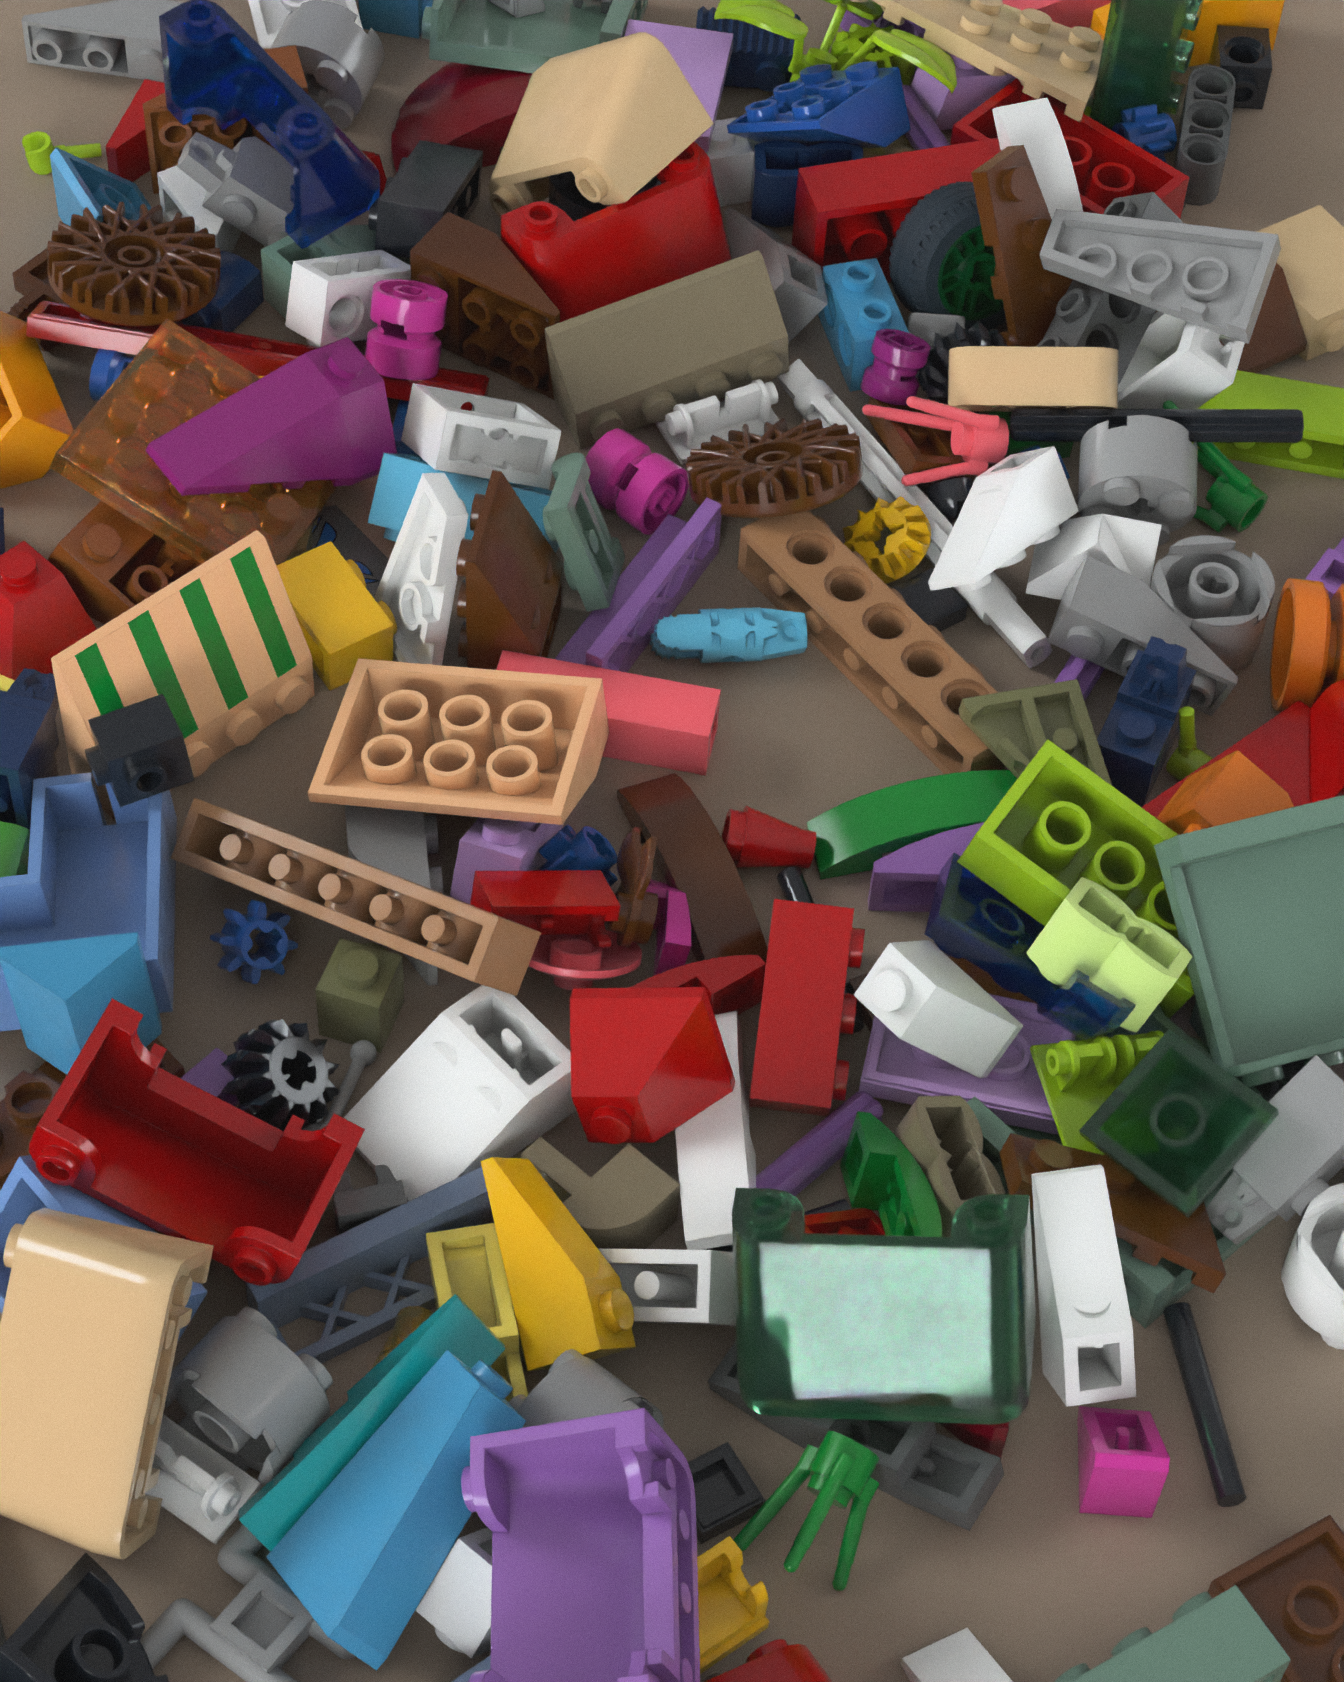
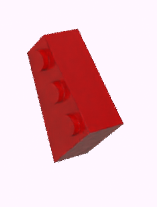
M774 899L749 1107L827 1117L831 1110L832 1100L845 1101L850 1061L837 1059L840 1033L853 1034L857 998L854 994L844 993L847 967L857 969L861 967L865 929L852 927L854 908Z

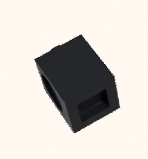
M1217 25L1208 66L1223 68L1235 78L1236 88L1233 108L1263 109L1272 73L1269 28Z

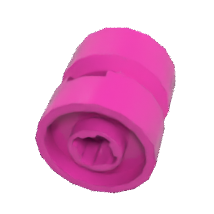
M387 279L378 281L373 285L370 318L377 324V327L372 328L367 334L365 358L378 374L405 380H426L438 374L442 342L435 335V332L440 331L445 324L448 300L446 291L428 283L403 279Z
M616 428L608 431L597 440L586 456V461L591 470L588 481L597 503L608 510L616 509V514L620 519L643 534L652 535L668 514L675 516L686 497L689 487L687 471L662 454H651L647 444L624 429Z

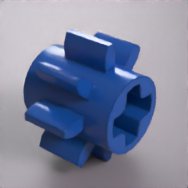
M1156 104L1122 110L1123 122L1115 124L1112 131L1166 163L1164 154L1172 152L1177 143V132L1172 118L1166 113L1157 114Z
M567 824L538 849V852L547 860L539 870H601L610 887L618 880L609 870L617 863V854L613 846L599 831L590 826H584L576 834L574 829Z
M251 899L248 904L247 914H241L235 910L225 908L223 914L227 922L223 926L221 933L210 935V940L221 944V948L225 953L217 966L220 969L231 972L237 970L242 965L241 976L243 981L252 984H258L261 970L268 969L271 972L283 975L285 969L281 962L285 958L287 951L298 948V943L289 940L283 929L291 917L285 913L275 912L266 918V903ZM252 930L260 931L255 937V942L259 946L256 953L248 952L253 946V941L249 937Z

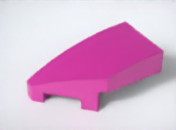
M651 879L646 891L658 894L657 914L653 929H656L654 976L686 964L691 949V921L686 893Z

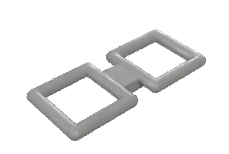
M243 1524L220 1549L217 1557L221 1569L245 1586L221 1614L215 1619L191 1600L180 1598L170 1604L140 1639L152 1669L185 1635L245 1682H298L281 1668L309 1636L342 1659H352L356 1656L328 1638L280 1574L255 1556L263 1547V1544Z

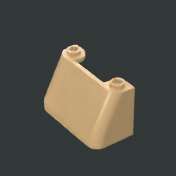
M638 32L550 58L532 73L489 182L490 205L495 213L501 217V215L524 205L544 201L549 197V176L569 171L575 176L578 190L589 201L599 202L603 205L624 203L714 123L668 49L655 36L646 32Z
M48 1208L32 1212L24 1225L18 1223L13 1225L6 1240L3 1256L4 1266L11 1268L0 1321V1515L89 1552L117 1559H126L155 1535L163 1498L146 1495L145 1493L158 1483L160 1469L152 1468L179 1332L181 1328L190 1324L193 1309L185 1306L191 1294L192 1282L203 1284L207 1281L213 1245Z

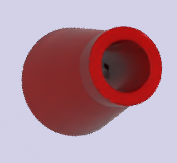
M745 806L743 811L729 809L721 834V838L736 868L795 866L809 869L816 847L815 831L801 829L749 806Z

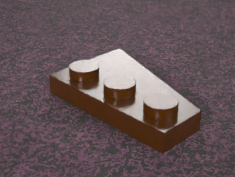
M1010 1133L999 1154L1011 1201L1033 1211L1031 1174L1101 1164L1105 1172L1116 1236L1132 1245V1256L1154 1267L1157 1266L1163 1257L1193 1271L1191 1275L1192 1284L1214 1294L1224 1279L1226 1271L1196 1177L1186 1175L1174 1169L1164 1170L1126 1161L1111 1154L1101 1155L1063 1146L1049 1139L1038 1140Z

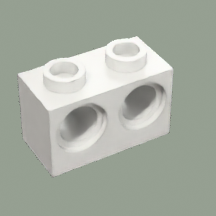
M383 250L293 261L285 326L307 339L306 342L310 346L319 348L349 337L352 342H367L368 332L372 328L377 327V324L370 318L373 285L378 281L387 279L411 280L410 265Z

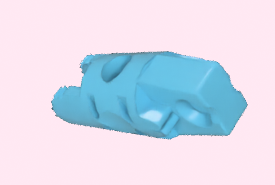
M760 607L699 609L698 614H677L676 617L670 615L669 617L663 616L662 620L658 619V624L654 626V633L651 634L650 638L652 640L649 645L652 646L651 651L656 653L655 656L659 655L662 659L664 657L668 659L670 657L675 659H699L700 663L762 661L804 653L808 643L807 621L805 613Z

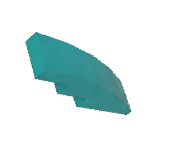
M454 1294L347 1391L348 1401L307 1437L294 1452V1460L238 1510L239 1521L271 1552L447 1350L468 1367L472 1368L479 1359H482L491 1366L506 1349L505 1345L457 1294Z

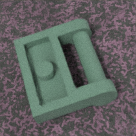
M578 452L570 453L558 458L551 466L556 482L548 504L543 508V523L549 539L557 541L563 554L564 572L569 587L573 591L578 590L585 609L589 612L609 608L625 560V553L619 539L611 537L588 481L591 470L585 456Z

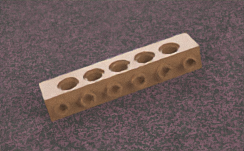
M810 511L785 516L759 518L741 528L737 569L778 610L805 613L808 639L943 774L1005 769V765L963 722L958 711L963 698L998 692L985 680L982 672L974 664L967 663L946 643L943 635L936 627L927 625L907 605L903 596L896 589L889 588L872 572L859 553L851 551L831 532L823 518L813 515Z
M195 797L171 856L173 860L467 980L515 996L519 992L541 932Z

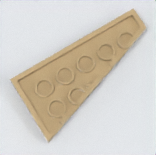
M851 0V1H852V2H861V3H862V2H867L868 0ZM871 0L880 5L884 11V19L897 26L904 24L905 20L926 29L923 39L991 76H1004L1009 73L1018 78L1024 86L1022 92L1032 98L1041 99L1044 98L1045 94H1048L1067 104L1064 115L1079 123L1111 46V42L1101 39V36L1092 29L1082 26L1070 28L1053 22L1049 15L1040 10L1031 8L1020 10L1003 4L1002 0Z

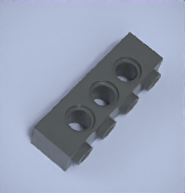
M1154 192L1114 198L1103 213L1106 215L1183 223ZM1073 280L1066 294L1058 302L1056 314L1043 340L1036 347H1106L1117 349L1119 351V386L1156 310Z

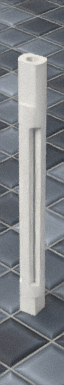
M797 359L789 365V372L777 376L783 389L793 399L794 407L807 422L819 418L822 421L823 428L829 427L834 423L838 425L846 424L849 434L856 432L860 439L863 463L861 484L876 501L879 497L891 503L901 496L910 504L918 505L931 526V541L925 556L935 567L953 525L917 485L905 486L902 484L901 479L905 474L897 462L823 380L817 379L800 359ZM994 571L990 573L992 581L986 586L972 592L958 593L986 625H991L1028 668L1042 663L1053 651L1050 643L1047 642V636L1016 603V596Z

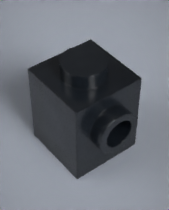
M163 694L88 720L95 746L85 749L91 772L98 787L107 783L110 784L120 807L195 781L183 734Z

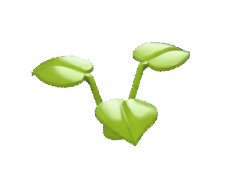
M720 0L714 19L743 21L769 32L793 39V58L788 71L793 73L789 82H794L800 78V71L810 66L829 64L832 71H838L835 68L838 60L828 52L846 10L868 20L879 19L883 10L879 4L871 0L862 3L852 2L851 0H823L837 5V8L820 49L809 48L807 55L803 54L804 38L808 33V27L802 21L794 18L795 14L791 8L777 0ZM892 29L890 33L883 30L874 31L872 36L840 69L845 70L853 64L860 63L878 45L882 49L926 71L944 84L952 94L957 86L955 64L949 53L919 36L900 29Z

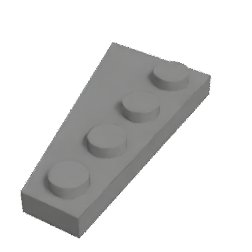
M1056 209L1039 256L1043 269L1249 344L1281 246L1278 234Z

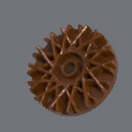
M119 202L117 210H114L109 205L103 206V222L95 220L90 210L86 207L83 210V216L72 215L71 226L60 221L58 231H52L51 241H48L47 274L49 283L63 302L90 318L125 326L168 324L185 319L203 309L212 301L219 289L220 247L215 248V235L209 234L206 227L195 232L193 216L182 218V214L177 212L172 221L163 223V208L161 205H156L148 211L147 206L141 204L139 219L127 220L125 218L124 202Z
M784 418L777 421L774 425L770 422H765L763 436L750 433L749 426L744 424L742 431L730 430L728 432V441L712 435L711 442L701 443V449H691V456L687 457L686 463L692 500L700 506L706 498L712 499L722 505L720 512L722 516L735 518L778 517L819 508L851 492L863 475L860 439L856 432L849 434L846 424L838 425L834 423L829 427L823 428L822 421L819 418L808 422L803 419L800 425L789 430L787 421Z

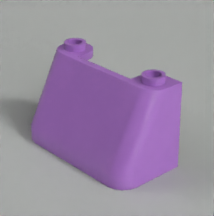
M645 1408L470 1436V1466L464 1467L462 1471V1495L468 1510L472 1513L477 1512L482 1522L492 1531L490 1669L475 1671L470 1676L468 1682H700L695 1487L688 1461L683 1452Z

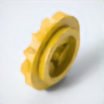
M901 496L891 503L878 497L875 508L868 512L857 509V521L855 524L842 528L845 537L844 545L851 551L859 553L866 561L869 569L885 584L896 581L914 570L926 555L931 541V526L928 518L918 505L910 504ZM888 527L892 534L887 536L884 554H882L874 542L880 540L881 531L883 528Z

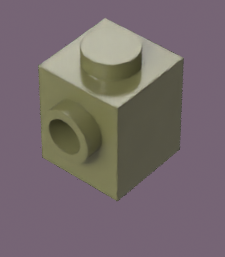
M340 938L315 989L319 1035L352 1045L357 1041L367 1040L374 1044L377 1052L381 1053L405 1001L403 956L391 953L388 949L378 944H360Z

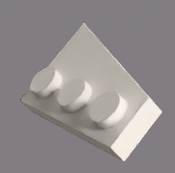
M445 473L422 474L374 596L376 602L384 601L395 617L398 630L393 636V652L399 662L442 665L458 578L456 575L457 555L461 540L465 539L469 516L464 502L458 497Z

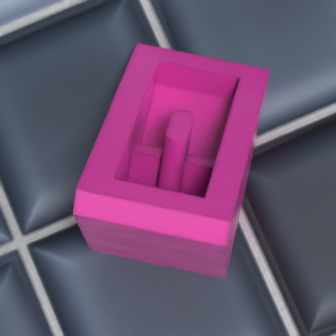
M1079 1406L1077 1419L1079 1513L1152 1518L1169 1473L1170 1457L1150 1411Z

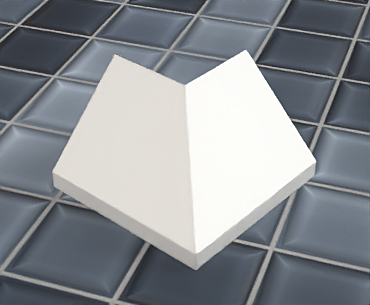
M1108 514L1067 519L1059 525L1060 534L1048 541L1035 544L1026 594L1061 600L1066 586L1087 555L1143 580L1150 587L1162 524Z

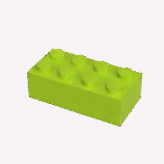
M1047 739L975 834L957 862L1043 926H1046L1076 883L1083 877L1098 883L1114 893L1127 904L1137 917L1159 926L1180 942L1154 845L1178 834ZM1187 966L1158 1004L1169 1019L1194 994Z

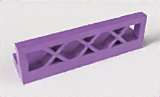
M706 498L688 522L668 514L619 576L609 608L592 611L555 659L628 672L652 640L650 637L654 633V626L658 624V619L662 620L663 616L669 617L719 553L722 516L720 512L722 505Z

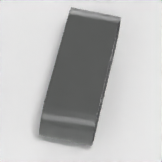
M1202 66L1191 72L1180 117L1174 168L1190 177L1185 196L1186 204L1202 206L1210 204L1216 199L1228 154L1236 82L1230 72L1217 66Z

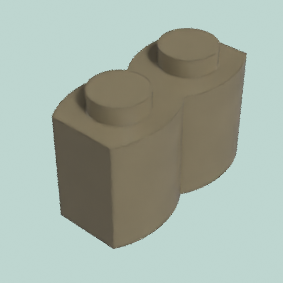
M918 1096L893 1133L910 1151L923 1170L937 1200L943 1232L942 1249L939 1258L970 1257L1005 1210L1006 1197L1004 1187L995 1167L982 1153V1130L975 1113L961 1096Z

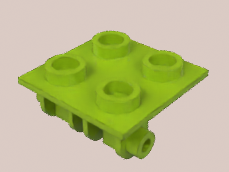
M1157 1030L1144 1034H1119L1113 1037L1100 1036L1095 1039L1077 1041L1063 1040L1059 1043L1032 1045L1029 1048L1063 1146L1101 1155L1111 1154L1130 1162L1186 1156L1194 1152L1164 1072L1169 1063H1174L1178 1059V1044L1173 1036H1165L1163 1032Z

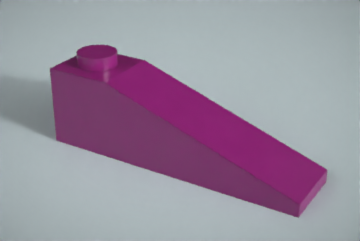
M349 337L302 354L153 440L145 450L181 496L247 492L251 484L282 483L284 489H300L306 481L331 480L333 486H350L378 475L384 453L397 454L384 380Z

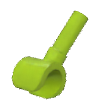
M40 131L31 132L22 139L29 167L39 175H47L52 172L50 154L56 147L79 158L102 156L100 143L53 146L50 136Z
M1189 706L1182 707L1179 710L1180 739L1178 740V747L1166 765L1167 772L1180 781L1213 759L1196 747L1195 710Z

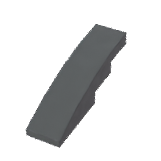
M746 1328L743 1329L708 1380L710 1390L804 1449L807 1444L819 1448L828 1431L840 1433L862 1444L879 1457V1461L871 1475V1478L879 1483L877 1489L968 1531L972 1528L1004 1476L1000 1457L937 1433L932 1415L870 1392L865 1374Z

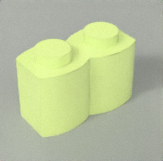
M1083 877L1076 883L1026 952L1047 980L1056 985L1065 986L1082 993L1102 1020L1135 1033L1146 1022L1192 959L1189 951L1172 935L1159 926L1137 917L1127 904L1114 893L1098 883Z

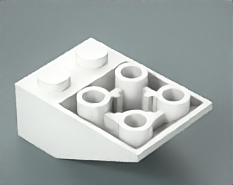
M481 985L441 1012L344 1117L345 1119L365 1129L355 1150L374 1170L377 1165L384 1164L388 1166L396 1181L402 1180L407 1202L482 1167V1160L491 1157L511 1158L576 1111L571 1097V1052L514 995Z

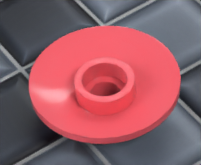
M606 930V932L610 935L612 945L606 948L594 947L587 934L540 935L529 967L541 973L554 976L553 983L557 987L572 991L573 988H591L593 980L610 979L634 971L641 964L642 950L635 942H632L630 947L619 946L617 944V933Z

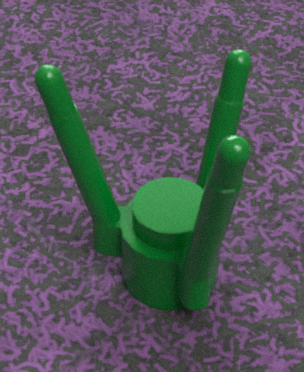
M1171 400L1163 403L1164 409H1179ZM1196 442L1199 447L1198 463L1216 480L1208 490L1205 498L1211 504L1210 510L1197 505L1193 518L1205 522L1218 533L1227 524L1238 532L1244 531L1262 512L1268 499L1267 494L1252 484L1253 480L1237 469L1213 442Z
M828 1431L819 1448L807 1444L796 1467L736 1535L733 1541L743 1553L806 1479L811 1476L806 1488L815 1494L817 1498L793 1541V1545L783 1564L784 1569L790 1573L798 1569L831 1506L834 1505L846 1509L850 1499H853L832 1581L834 1590L843 1591L847 1586L850 1570L854 1563L868 1506L879 1486V1483L871 1478L879 1457L853 1439L834 1431Z

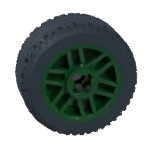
M964 181L950 183L947 186L943 185L938 190H933L931 194L925 195L923 200L920 199L917 205L913 206L911 211L905 215L904 221H901V226L896 231V237L893 238V246L890 249L889 275L891 283L901 303L912 313L965 317V330H969L975 323L980 321L990 331L997 328L999 324L1005 323L1006 316L1003 300L994 299L990 277L994 276L995 256L993 247L984 245L973 182Z

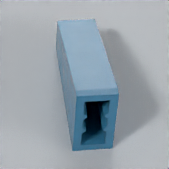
M447 1350L266 1556L327 1637L376 1671L388 1658L472 1514L465 1505L461 1488L462 1471L464 1467L470 1466V1436L519 1429L526 1422L505 1399L514 1388L482 1359H479L470 1368Z

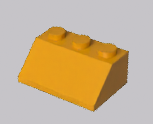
M0 311V489L42 478L77 440L36 339L26 336L27 322L3 311Z

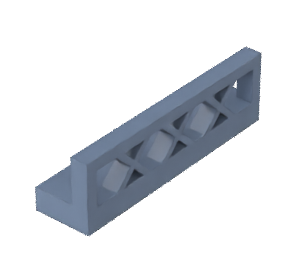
M482 1167L304 1251L292 1275L283 1283L257 1286L245 1281L248 1307L257 1310L271 1322L277 1332L276 1338L288 1348L289 1346L278 1328L301 1316L326 1323L319 1341L294 1352L297 1356L301 1353L308 1354L317 1359L321 1364L436 1308L433 1285L429 1286L405 1279L412 1263L426 1256L428 1257L426 1233L494 1223ZM396 1271L395 1277L389 1276V1274ZM364 1286L389 1292L384 1308L368 1317L343 1311L348 1295ZM400 1295L407 1297L405 1299L398 1301ZM333 1302L332 1308L325 1306ZM337 1326L344 1327L343 1329L335 1332Z

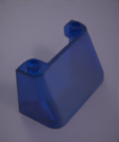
M190 0L159 16L166 108L182 125L192 121V115L204 114L214 117L216 124L222 130L245 117L293 166L294 184L290 186V201L294 204V207L285 217V232L302 250L370 209L380 196V175L375 164L221 6L208 0Z

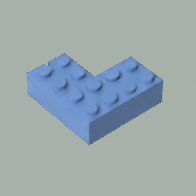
M92 772L33 779L28 873L0 877V947L138 932L159 1013L173 1012L176 860L171 859L176 845L177 816L170 790L120 807L110 784H105L117 823L107 825ZM0 963V1032L21 1029Z

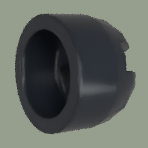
M962 477L935 483L927 488L928 498L947 520L953 523L955 518L956 520L973 485L972 478Z

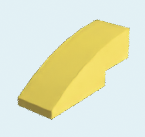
M489 1223L426 1233V1245L436 1311L454 1294H457L505 1345L506 1349L490 1366L514 1388L505 1399L509 1402L520 1394L527 1397L528 1391L519 1353V1334L495 1224Z

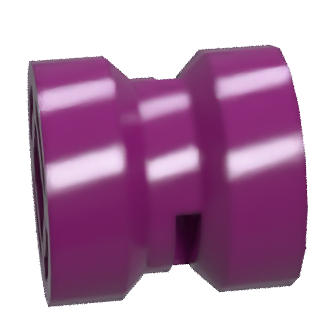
M895 329L878 330L871 347V352L875 356L874 363L865 368L860 388L864 393L879 401L894 405H907V398L917 395L919 382L915 376L918 369L926 366L931 350L930 345L920 337L908 332Z

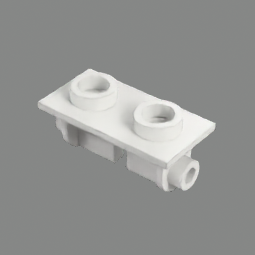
M760 379L753 380L749 385L725 392V401L719 402L714 395L685 405L682 403L674 406L673 412L665 415V421L657 423V427L680 463L684 464L687 463V457L691 456V449H701V443L711 442L712 435L728 441V432L730 430L742 431L743 425L747 424L750 433L763 436L765 422H770L774 425L779 421L771 408V405L778 403V392L771 381L764 383Z
M163 1414L152 1468L160 1469L158 1483L145 1494L163 1498L161 1504L163 1508L216 1545L238 1517V1510L256 1494L262 1485Z

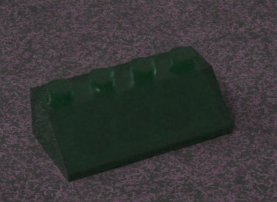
M1111 0L1090 118L1112 130L1115 124L1123 122L1121 111L1129 108L1156 104L1157 114H1177L1185 91V84L1178 82L1179 73H1186L1194 49V42L1187 40L1188 30L1194 31L1196 29L1204 0Z

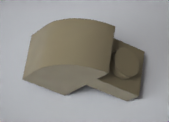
M541 1136L521 1153V1158L529 1159L597 1248L646 1249L677 1221L680 1184L631 1144H627L592 1177L588 1176Z

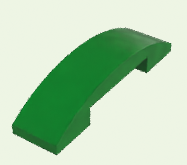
M979 770L931 776L907 781L859 796L818 815L807 822V830L816 832L814 858L820 880L873 870V863L882 858L883 853L894 852L906 845L941 832L985 822L1016 782L1017 778L1010 770Z
M857 1111L840 1163V1169L851 1206L854 1208L878 1210L891 1256L878 1292V1299L890 1340L905 1343L919 1319L939 1261L943 1233L941 1215L931 1185L910 1151L874 1115L868 1112Z

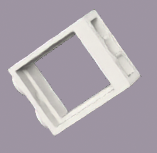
M1158 311L1153 315L1118 386V409H1164L1163 403L1167 400L1173 401L1179 409L1199 408L1233 384L1245 342Z
M413 383L401 441L435 470L490 479L492 470L501 471L510 483L549 489L552 477L551 466L555 462L561 430L524 403ZM470 402L472 410H462V404Z

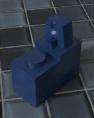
M1151 636L1144 651L1138 649L1118 690L1115 703L1097 738L1112 786L1140 807L1146 804L1179 733V710L1188 705L1197 671L1186 667V648L1177 644H1168L1163 639Z
M24 668L7 692L0 690V821L25 827L30 832L33 779L59 776L55 751L59 745L55 721L59 702L54 674H43L34 669Z

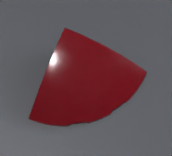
M453 62L440 68L439 71L432 74L414 89L399 110L395 129L391 135V159L394 174L396 175L401 159L403 157L408 158L420 140L483 151L482 167L497 164L500 156V147L505 144L532 73Z

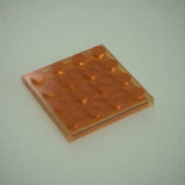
M169 319L162 323L62 444L49 467L201 564L256 530L266 538L275 564L279 565L287 561L339 488V486H333L331 480L306 481L300 489H284L282 483L251 484L247 492L181 496L145 451L148 444L261 378Z

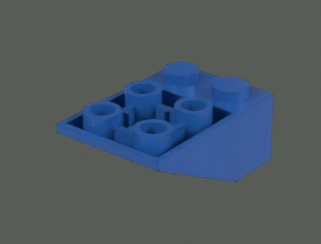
M874 61L853 64L840 71H832L829 64L807 67L800 71L799 79L775 87L773 89V96L747 105L745 107L746 113L727 125L729 134L754 141H791L808 147L825 142H841L853 144L861 148H885L911 130L899 67L878 68L877 63Z

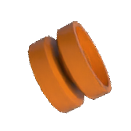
M1288 578L1283 585L1276 611L1270 655V698L1274 710L1284 711L1298 700H1301L1311 708L1325 689L1331 684L1344 679V583L1337 589L1331 601L1328 591L1321 581Z

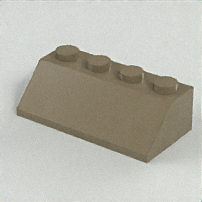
M759 250L544 328L554 400L579 449L595 444L604 434L616 428L624 429L628 432L650 423L665 421V415L673 412V408L677 404L682 403L685 405L714 395L720 400L725 396V392L749 385L753 380L760 379L766 383L772 381L778 375L789 372L788 334L764 258Z

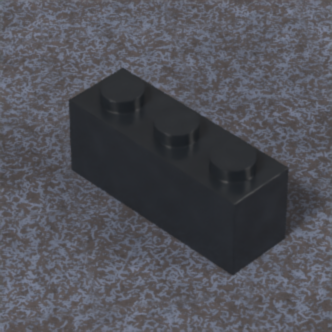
M420 140L409 157L401 159L396 175L388 177L382 195L374 197L369 210L368 227L369 230L376 231L375 250H383L390 255L410 258V250L447 212L468 220L480 199L483 151Z

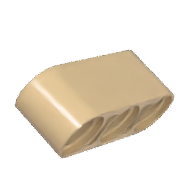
M965 346L949 349L948 405L975 412H1012L1014 409H1118L1119 351L1106 347Z

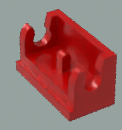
M601 870L475 871L470 905L541 932V935L587 934L591 943L596 948L611 947L612 942L610 935L605 930V921H618L621 906Z

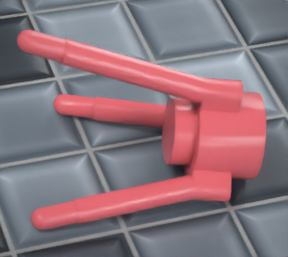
M916 396L908 397L906 404L910 408L929 414L866 404L862 408L863 414L867 416L951 432L952 453L954 455H961L964 462L906 474L901 479L902 484L905 486L925 484L964 475L979 476L988 470V464H997L1003 460L1008 450V424L1004 418H999L998 415L978 414Z

